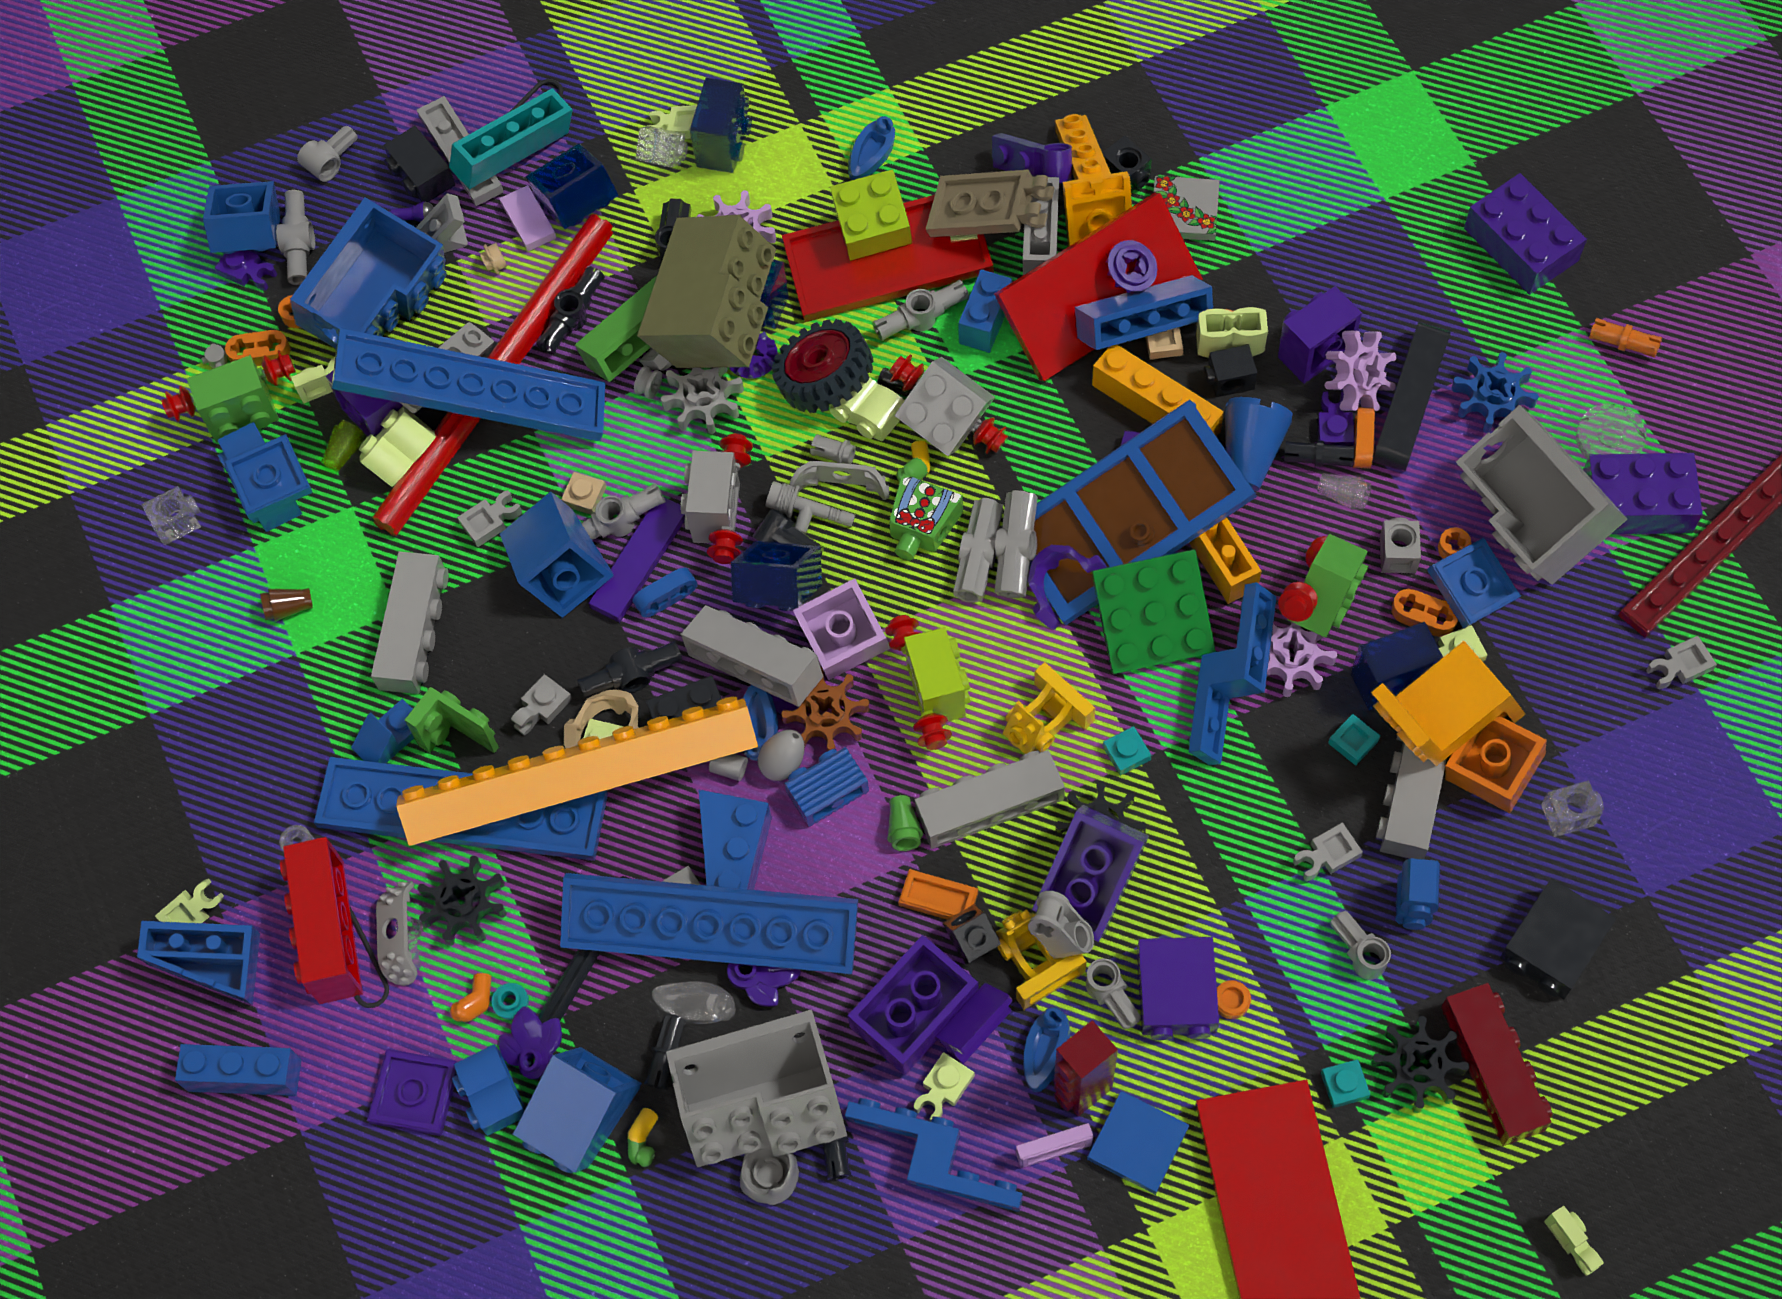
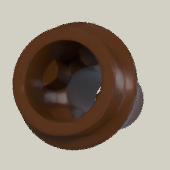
M268 588L269 592L260 593L265 620L274 619L276 622L303 610L313 608L309 588Z

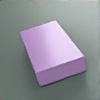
M528 185L499 198L503 209L527 251L556 239L555 231Z
M1089 1123L1016 1146V1156L1020 1167L1024 1168L1090 1147L1093 1140Z

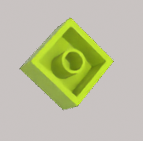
M893 169L830 186L850 261L912 244L910 225Z

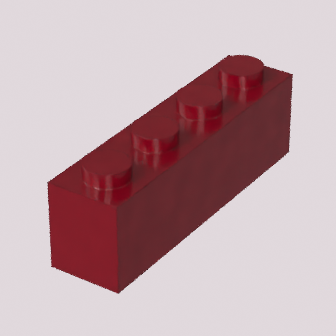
M1489 983L1446 997L1441 1009L1451 1031L1457 1033L1455 1041L1464 1061L1469 1064L1468 1070L1502 1146L1545 1132L1552 1123L1550 1119L1553 1116L1548 1100L1544 1096L1540 1097L1534 1084L1536 1083V1075L1529 1061L1524 1062L1518 1049L1521 1044L1516 1030L1512 1026L1508 1027L1503 1016L1505 1008L1500 995L1497 992L1493 993Z
M1093 1020L1056 1049L1054 1089L1056 1092L1053 1095L1065 1111L1068 1112L1072 1109L1078 1117L1113 1088L1118 1049Z

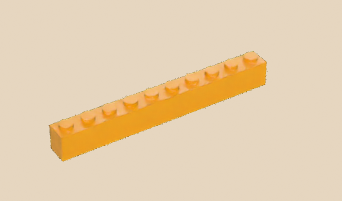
M737 697L724 698L719 700L715 707L704 710L700 706L684 710L682 716L669 720L667 716L657 717L649 720L647 726L633 729V726L621 727L614 730L612 736L601 739L598 736L586 737L579 740L577 746L564 749L563 746H554L542 752L543 755L529 759L526 755L509 760L506 766L495 769L492 765L483 766L474 770L471 776L459 779L457 775L442 778L437 782L438 785L425 789L423 785L407 788L402 791L403 795L398 796L396 807L408 845H415L756 748L758 744L745 699L737 700Z

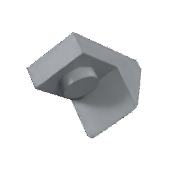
M447 193L416 228L442 243L444 253L468 245L463 226L465 221L458 196Z

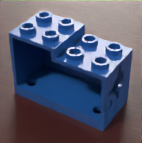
M364 197L290 298L295 324L335 349L340 328L377 336H383L386 331L391 332L399 321V315L410 321L415 312L420 314L428 303L430 291L433 287L439 288L447 275L443 244Z

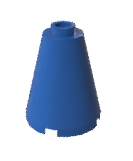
M1235 397L1229 399L1225 407V450L1252 489L1259 491L1292 423L1293 413L1278 403L1272 402L1269 408L1260 405L1261 399Z

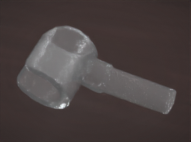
M411 917L412 929L408 932V949L412 953V962L415 967L421 968L417 938L423 932V925L418 919ZM398 922L395 925L396 932L398 931Z

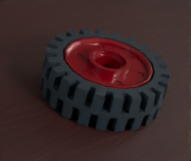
M835 319L834 323H832L830 320H823L822 326L818 322L811 324V330L807 331L804 327L799 330V337L792 335L788 339L790 345L783 344L779 349L781 354H776L774 358L776 364H772V376L781 394L790 406L802 412H805L807 409L809 413H816L818 407L821 412L829 410V404H832L834 408L840 406L842 398L849 401L853 398L851 392L855 391L858 393L863 388L860 382L867 383L870 378L868 373H872L873 356L860 331L847 321L843 323L842 320Z

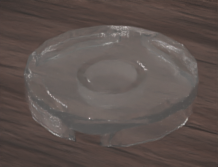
M1607 403L1595 406L1583 415L1576 429V443L1580 452L1587 459L1589 454H1640L1646 440V429L1642 420L1626 407L1621 409L1614 407L1615 404Z

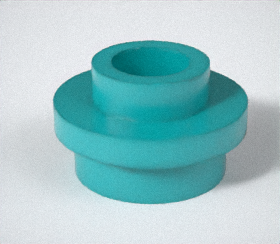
M516 983L501 985L492 996L493 1010L499 1017L506 1020H513L520 1008L523 1006L528 1007L529 997L526 990ZM508 995L516 996V1000L512 1005H504L505 997Z

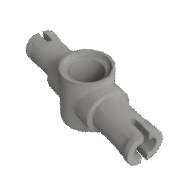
M288 190L285 192V217L282 219V224L277 225L276 235L280 252L284 253V256L287 258V279L291 284L301 285L307 277L306 258L310 255L309 250L315 249V234L311 221H308V218L305 216L303 192L300 190Z
M961 280L936 292L925 289L913 290L906 297V303L897 307V311L873 321V328L881 341L904 329H914L916 331L929 330L935 324L936 317L944 314V310L964 300H968V291L963 286ZM917 309H925V311H922V312H918V311H915V310H917Z
M656 483L630 497L628 495L622 498L607 496L599 501L595 512L591 514V518L581 524L592 540L600 536L604 538L610 534L615 537H622L632 531L635 521L640 519L639 515L665 503V499ZM620 513L618 517L611 520L615 514Z

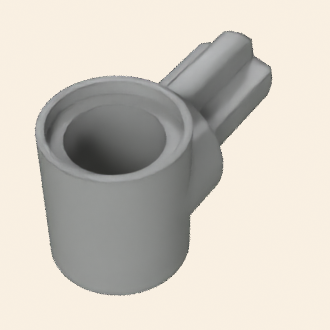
M344 126L327 142L324 140L319 142L315 140L309 141L300 149L297 157L298 163L322 182H327L334 178L340 169L341 160L339 155L351 146L358 136L351 127Z
M1347 911L1338 913L1330 921V924L1350 948L1347 955L1353 961L1355 972L1364 979L1373 980L1379 978L1384 973L1391 958L1389 945L1383 939L1375 937L1373 933L1366 935ZM1373 952L1379 956L1381 963L1376 965L1369 964L1364 960L1362 954Z
M1109 959L1095 960L1087 970L1086 989L1088 994L1097 1000L1100 1005L1106 1004L1123 1029L1126 1030L1135 1026L1141 1020V1016L1124 992L1127 985L1120 976L1119 967ZM1098 974H1107L1112 978L1113 982L1108 986H1099L1094 982L1093 978Z

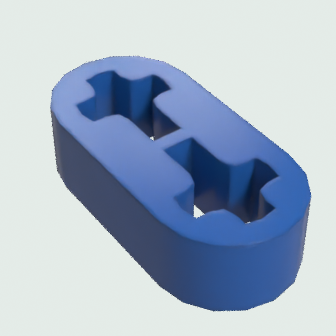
M679 568L640 590L634 596L633 603L642 617H651L690 595L696 589L698 583L688 568Z

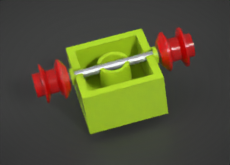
M908 615L897 616L885 628V633L889 636H894L889 642V647L906 654L908 672L921 712V718L913 726L915 732L923 734L917 743L928 750L940 749L952 737V732L943 729V726L949 721L966 717L965 704L970 703L968 693L970 689L965 669H960L958 644L955 637L949 639L946 627L923 633L914 632L919 625L917 619L910 618Z

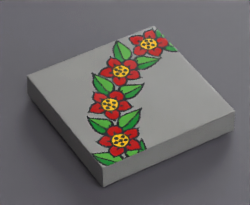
M1155 176L1154 193H1161L1183 239L1215 241L1220 180Z

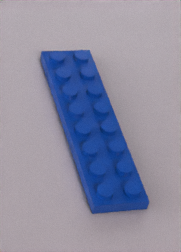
M342 328L339 330L331 389L594 441H600L603 436L605 382Z
M330 757L314 824L317 828L406 838L396 807L398 796L403 795L402 791L417 785H423L424 789L438 785L437 782L440 779L448 776L457 775L460 779L473 774ZM607 790L429 841L595 861L608 793Z
M566 873L563 877L560 947L852 974L854 968L858 899Z

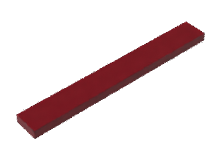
M1782 454L1620 611L1618 616L1646 638L1782 505Z

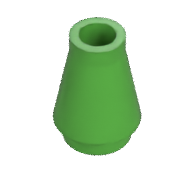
M905 795L895 796L889 801L890 814L887 839L892 843L893 849L897 851H910L921 844L920 839L923 836V832L912 808L910 797Z

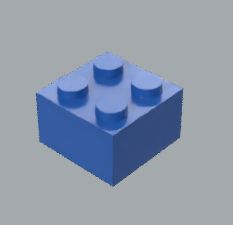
M274 181L209 186L203 223L210 253L221 252L231 254L242 250L265 251L269 248H276V227L280 222L281 214Z

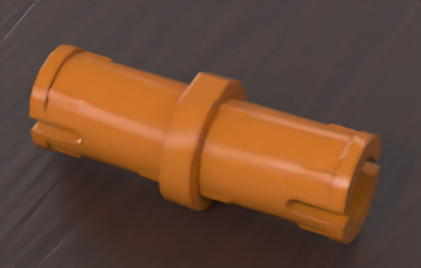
M1599 318L1595 319L1589 339L1616 345L1618 350L1624 352L1626 349L1653 358L1656 357L1662 337L1633 330L1632 325L1626 324L1623 327Z

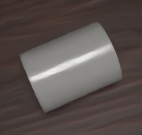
M731 754L710 760L709 772L741 781L747 768L748 758Z

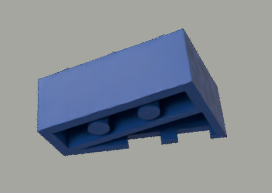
M699 790L707 886L754 890L772 820L769 803Z
M141 921L137 958L149 966L253 1005L260 933L252 925Z

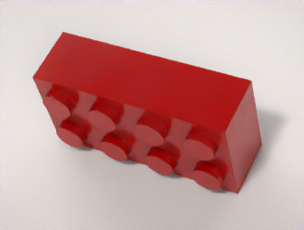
M327 837L283 846L285 859L280 860V870L283 880L288 881L289 893L284 895L288 914L293 915L294 927L289 928V937L293 949H297L299 961L294 962V973L298 984L302 983L306 993L311 994L319 1004L363 995L343 859Z

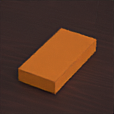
M909 869L899 899V906L947 920L973 904L975 905L979 889Z

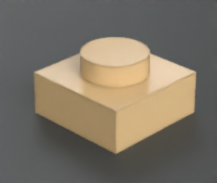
M1179 327L1145 336L1149 359L1183 355V344Z
M573 472L561 500L571 509L591 515L595 512L597 504L603 497L607 488L606 483L603 480Z

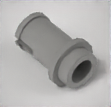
M816 434L811 444L815 448H811L810 453L813 456L823 457L838 463L851 464L855 456L856 447L851 445L849 440L840 442Z

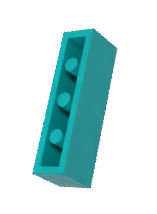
M552 88L454 142L451 148L449 168L468 189H471L568 134L573 109Z

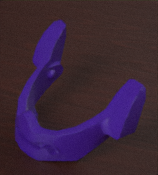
M1050 545L1033 559L1028 583L1037 598V603L1033 606L1032 610L1036 617L1048 628L1056 629L1060 625V621L1050 607L1045 595L1044 577L1047 570L1057 568L1059 561L1066 558L1078 561L1087 573H1090L1092 570L1106 568V564L1098 555L1085 558L1070 546Z

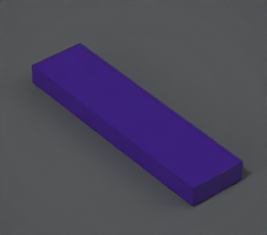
M664 497L665 503L647 512L612 566L611 570L614 576L598 588L590 600L589 605L591 609L620 623L633 603L634 596L642 589L684 523L685 514H681L680 504Z

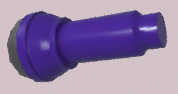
M423 201L413 207L392 209L389 212L404 221L415 220L421 222L434 207L429 202Z

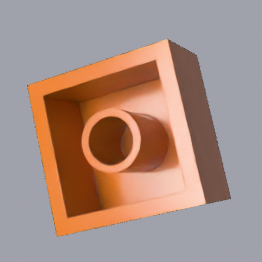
M1498 716L1452 753L1445 765V779L1496 807L1511 813L1546 754L1547 740Z

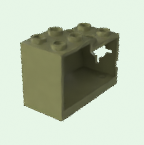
M740 215L677 218L637 336L676 368L749 367L768 309L760 299L776 248Z

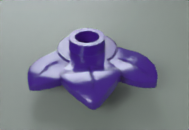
M729 963L727 967V976L731 984L739 989H744L753 1003L764 1007L777 1006V988L792 983L801 974L800 969L748 965L752 968V972L744 975L739 972V968L746 964Z
M523 1006L513 1018L511 1025L512 1033L500 1035L498 1045L503 1059L508 1064L518 1066L524 1077L536 1080L542 1078L553 1053L560 1046L562 1028L558 1018L550 1019L542 1024L532 1009Z

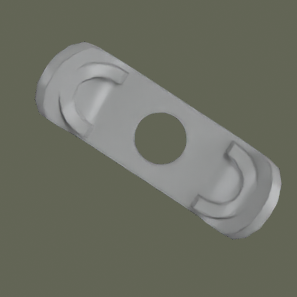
M808 461V463L800 468H796V472L790 481V485L795 487L798 485L800 490L806 486H817L819 481L865 485L867 491L877 492L883 500L889 498V486L885 484V476H881L876 467L866 465ZM834 471H845L851 475L841 476L835 474Z
M413 881L397 882L398 886L394 888L386 887V892L379 897L376 906L378 964L383 975L390 982L401 986L413 983L417 976V968L412 962V953L408 951L407 902H410L409 892L415 886ZM396 919L398 931L393 938L388 939L386 928L391 920Z

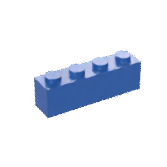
M1191 275L1150 286L1140 293L1132 291L1075 307L1077 338L1093 349L1099 350L1198 322L1200 312L1213 309L1212 286Z

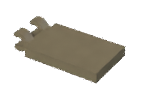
M1029 170L940 176L926 231L930 237L1019 232L1021 224H1027L1034 228L1045 227L1048 215L1047 213L1039 214L1041 204L1031 202L1032 197L1042 201H1049L1053 197L1055 188L1054 186H1047L1048 177L1046 175L1033 177Z

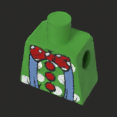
M903 474L889 523L890 535L894 539L899 540L895 549L896 555L905 560H913L918 548L935 552L963 513V495Z

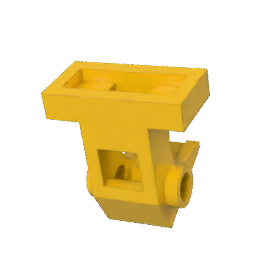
M1044 662L1035 670L1034 685L1041 690V693L1025 708L1019 700L1016 702L1015 706L1005 717L1007 724L1002 734L1024 754L1037 750L1041 753L1052 745L1055 740L1054 735L1071 719L1086 730L1095 721L1096 708ZM1041 710L1053 719L1046 726H1044L1041 720L1035 718Z
M1028 910L1018 911L1002 921L1004 927L996 931L1001 945L997 946L999 952L1006 961L1012 959L1026 980L1025 983L1016 988V999L1023 1010L1085 973L1087 962L1082 954L1063 959H1056L1050 956L1047 949L1028 929L1030 919L1036 915L1029 913ZM1036 944L1047 960L1031 969L1021 953Z

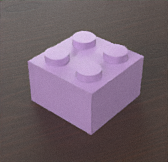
M855 578L793 610L828 680L890 649L887 638Z

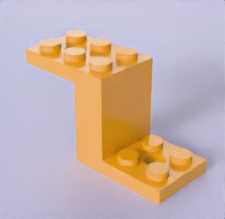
M1465 641L1461 642L1397 696L1383 683L1371 692L1378 700L1373 707L1398 732L1397 735L1423 763L1429 759L1435 766H1438L1498 716L1505 718L1508 715L1516 723L1526 715L1509 691Z

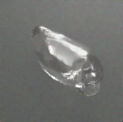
M701 981L672 983L655 987L652 991V996L660 1008L669 1014L682 1017L686 1022L708 1024L721 1020L727 1021L733 1018L736 1012L732 996L723 988L712 983Z

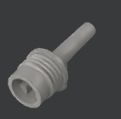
M773 481L765 507L773 508L782 514L785 513L788 518H791L794 509L799 510L796 528L803 533H807L812 515L824 519L828 518V520L852 527L855 514L799 497L800 486L798 485L795 487Z

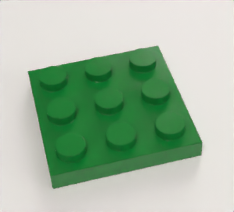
M1195 549L1091 571L1112 674L1216 652Z

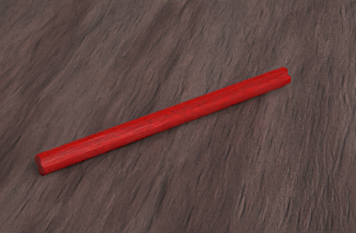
M591 214L487 358L514 364L521 363L549 324L550 317L555 311L554 300L556 295L565 289L575 287L585 272L586 267L592 264L612 236L613 232L611 229L613 226L607 220H601L597 214ZM448 412L435 429L436 438L396 483L372 516L376 526L381 530H386L393 536L398 535L481 418Z

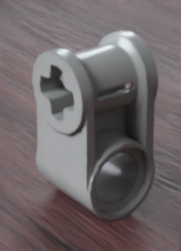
M1055 891L1041 892L1037 898L1038 909L1036 915L1030 919L1028 924L1030 933L1042 943L1049 955L1056 959L1090 952L1094 945V934L1089 923L1083 920L1064 895Z

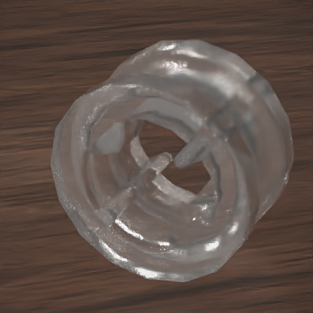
M293 825L283 831L279 843L283 850V846L294 844L293 839L299 836L302 840L301 842L313 840L314 837L306 827Z

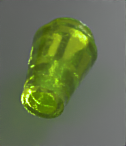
M341 420L338 426L334 425L321 463L339 472L341 467L361 446L365 433L357 426Z

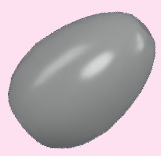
M783 730L769 738L763 744L758 755V766L761 773L772 781L788 779L789 775L799 768L803 760L805 750L803 737L795 730Z

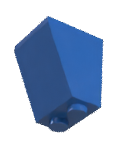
M551 491L500 533L518 583L562 618L614 576L574 511Z
M582 1047L552 1056L513 1135L523 1141L522 1145L529 1151L537 1154L544 1153L554 1160L553 1164L562 1171L576 1173L586 1169L597 1156L639 1091L642 1083Z

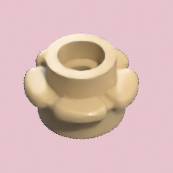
M497 243L488 247L485 244L483 246L485 252L481 253L480 256L488 272L494 269L497 274H500L499 270L507 267L505 259Z

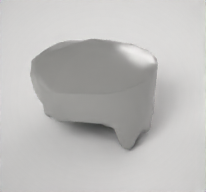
M770 1146L752 1153H745L740 1173L742 1192L752 1200L760 1203L775 1205L783 1202L790 1197L798 1181L799 1169L796 1156L790 1153L774 1157Z

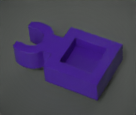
M248 250L224 254L215 266L219 276L244 287L249 280H252L260 290H267L269 288L266 281L261 279L262 276H277L271 264L261 263L259 255Z
M1323 392L1321 408L1324 412H1319L1317 418L1318 440H1323L1324 444L1354 445L1353 412H1344L1340 409L1344 392H1341L1339 403L1330 402L1328 392Z

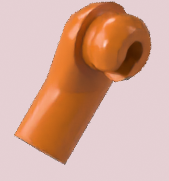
M476 973L473 975L472 993L453 1003L450 1008L453 1020L469 1022L488 1009L491 975L486 973Z

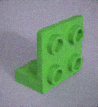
M430 687L405 719L418 746L431 753L436 745L439 746L445 741L451 726L493 753L499 748L494 738L495 732L488 725L489 719L475 708L468 711L460 706V700L446 690L440 693Z

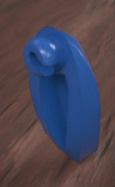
M879 117L874 122L868 124L858 135L851 149L848 161V173L851 180L870 176L888 159L895 141V128L889 117Z
M751 685L743 698L749 711L758 747L743 752L751 760L758 761V755L763 744L778 733V718L771 694Z
M1049 1007L1035 1020L1026 1039L1023 1054V1071L1026 1083L1033 1092L1042 1091L1055 1077L1056 1049L1070 1038L1068 1018L1056 1007Z

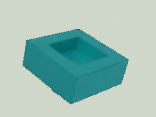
M1352 714L1330 737L1328 744L1354 765H1357L1378 743L1380 735Z
M1134 726L1103 741V749L1120 776L1151 760L1152 755Z
M1358 1059L1322 1069L1321 1075L1332 1108L1369 1099L1370 1092Z

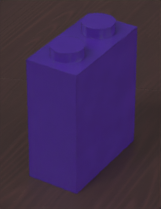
M1213 937L1139 939L1137 963L1142 1035H1151L1153 1040H1168L1176 1034H1188V1037L1191 1039L1209 1038L1211 1033H1216L1219 1026Z

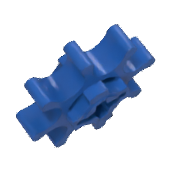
M1505 352L1499 353L1496 366L1493 368L1483 367L1476 356L1470 357L1467 370L1475 378L1465 380L1457 376L1454 378L1451 387L1453 392L1465 393L1470 398L1469 401L1460 404L1458 416L1463 418L1473 411L1481 413L1486 419L1483 426V432L1485 433L1491 431L1494 418L1507 417L1518 405L1534 408L1539 398L1538 393H1528L1520 387V384L1529 381L1532 369L1526 367L1520 373L1507 371L1504 367L1507 357Z

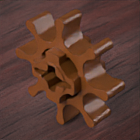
M821 668L823 678L802 702L800 707L793 711L784 710L781 716L783 724L795 721L805 726V730L801 734L805 747L809 739L822 737L827 741V751L836 749L833 739L839 733H848L856 741L862 739V729L853 725L849 719L854 713H867L869 711V700L851 701L846 697V692L854 685L851 674H847L840 685L830 686L824 682V670ZM828 708L832 709V713L827 712ZM819 710L826 711L822 715L819 714Z

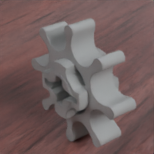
M716 367L710 370L692 368V371L685 376L676 375L672 370H668L666 372L668 384L677 387L678 391L673 395H663L661 397L662 407L665 411L676 407L684 410L677 418L681 431L687 429L691 420L700 418L706 421L708 433L713 434L716 431L713 417L716 414L725 412L733 418L739 417L738 405L726 399L733 393H742L744 391L742 379L740 377L731 381L721 379L722 375L727 372V367Z

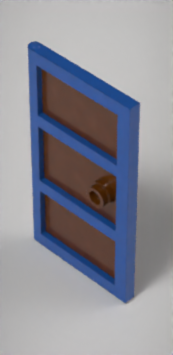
M1189 399L1037 503L1034 530L1037 536L1035 557L1050 545L1070 546L1085 558L1098 555L1107 567L1173 554L1252 501L1257 495L1196 409V404ZM1068 558L1061 559L1057 568L1047 570L1044 577L1045 595L1065 625H1068L1097 605L1091 572L1087 573L1078 561Z

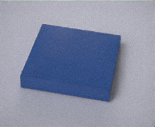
M286 434L223 461L249 520L313 493Z
M1484 538L1426 569L1463 629L1521 597Z
M1121 1091L1087 1160L1156 1195L1183 1141L1189 1124Z

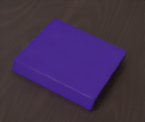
M386 1049L367 1121L374 1125L442 1136L455 1086L452 1077L457 1075L454 1064L458 1061Z

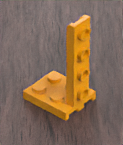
M1078 114L1067 115L1064 119L1055 120L1056 133L1060 143L1072 146V173L1075 180L1062 182L1068 247L1132 207L1130 176L1128 172L1110 173L1087 116Z

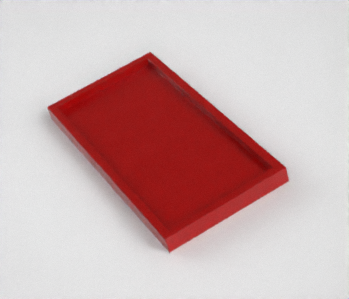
M1161 193L1151 194L994 293L1040 381L1049 379L1094 350L1077 338L1075 307L1127 293L1126 289L1121 286L1115 287V281L1112 276H1107L1109 268L1105 262L1109 257L1110 250L1118 243L1126 240L1137 241L1145 245L1153 253L1157 262V276L1151 286L1191 275L1203 280ZM1137 259L1127 264L1125 272L1127 275L1134 271Z
M935 195L903 203L910 225L912 244L850 261L839 220L784 234L782 239L804 322H809L907 296L916 289L929 290L955 283L958 280L963 281L978 277L981 269L994 273L993 263L984 234H977L978 239L951 241L950 236L930 237L926 231V226Z
M1308 1080L1196 1100V1110L1239 1299H1361Z

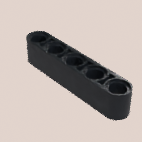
M1418 322L1375 451L1374 463L1406 472L1451 331Z

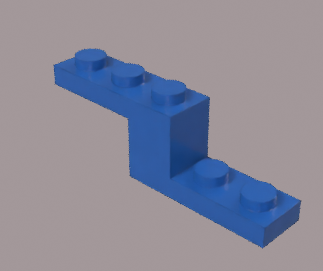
M1257 582L1245 584L1241 603L1240 626L1237 634V648L1204 654L1201 658L1192 731L1189 738V753L1208 765L1221 764L1230 699L1265 693L1277 597Z
M859 1098L858 1103L848 1102L845 1113L848 1122L917 1139L907 1177L910 1185L1020 1212L1023 1193L1016 1191L1017 1185L1001 1180H995L994 1186L979 1182V1175L958 1170L957 1176L951 1175L961 1135L959 1129L953 1128V1121L935 1116L932 1117L931 1122L918 1119L917 1112L896 1107L895 1112L880 1109L881 1103L865 1098Z

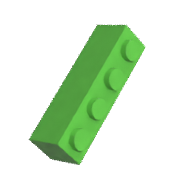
M657 276L575 344L587 368L608 382L612 381L650 348L637 335Z

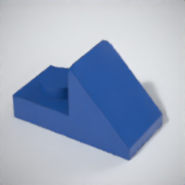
M401 699L379 720L370 712L351 747L352 750L363 761L387 763L414 739L405 722L406 717L413 708Z

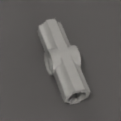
M1018 490L1006 493L1003 526L997 531L995 539L998 566L994 592L999 596L1019 599L1020 597H1026L1030 561H1033L1037 550V536L1034 530L1038 497L1033 493Z
M982 498L974 500L968 530L962 536L958 558L960 565L953 595L963 602L975 603L983 601L989 570L994 567L996 559L995 539L1003 513V505L997 503L994 499Z

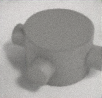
M211 344L206 349L202 362L203 364L209 363L212 368L225 365L228 356L221 346Z

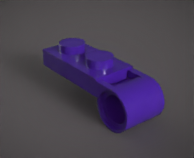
M1003 133L992 136L994 168L1005 171L1029 170L1033 177L1037 175L1059 177V183L1072 180L1071 145L1065 143L1042 145Z

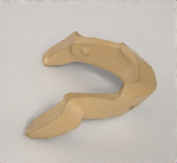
M606 690L589 697L576 719H570L564 725L565 749L578 745L577 742L580 740L582 731L589 720L602 710L611 708L617 714H623L624 711H627L631 715L629 726H633V729L639 728L638 705L632 694L622 690Z

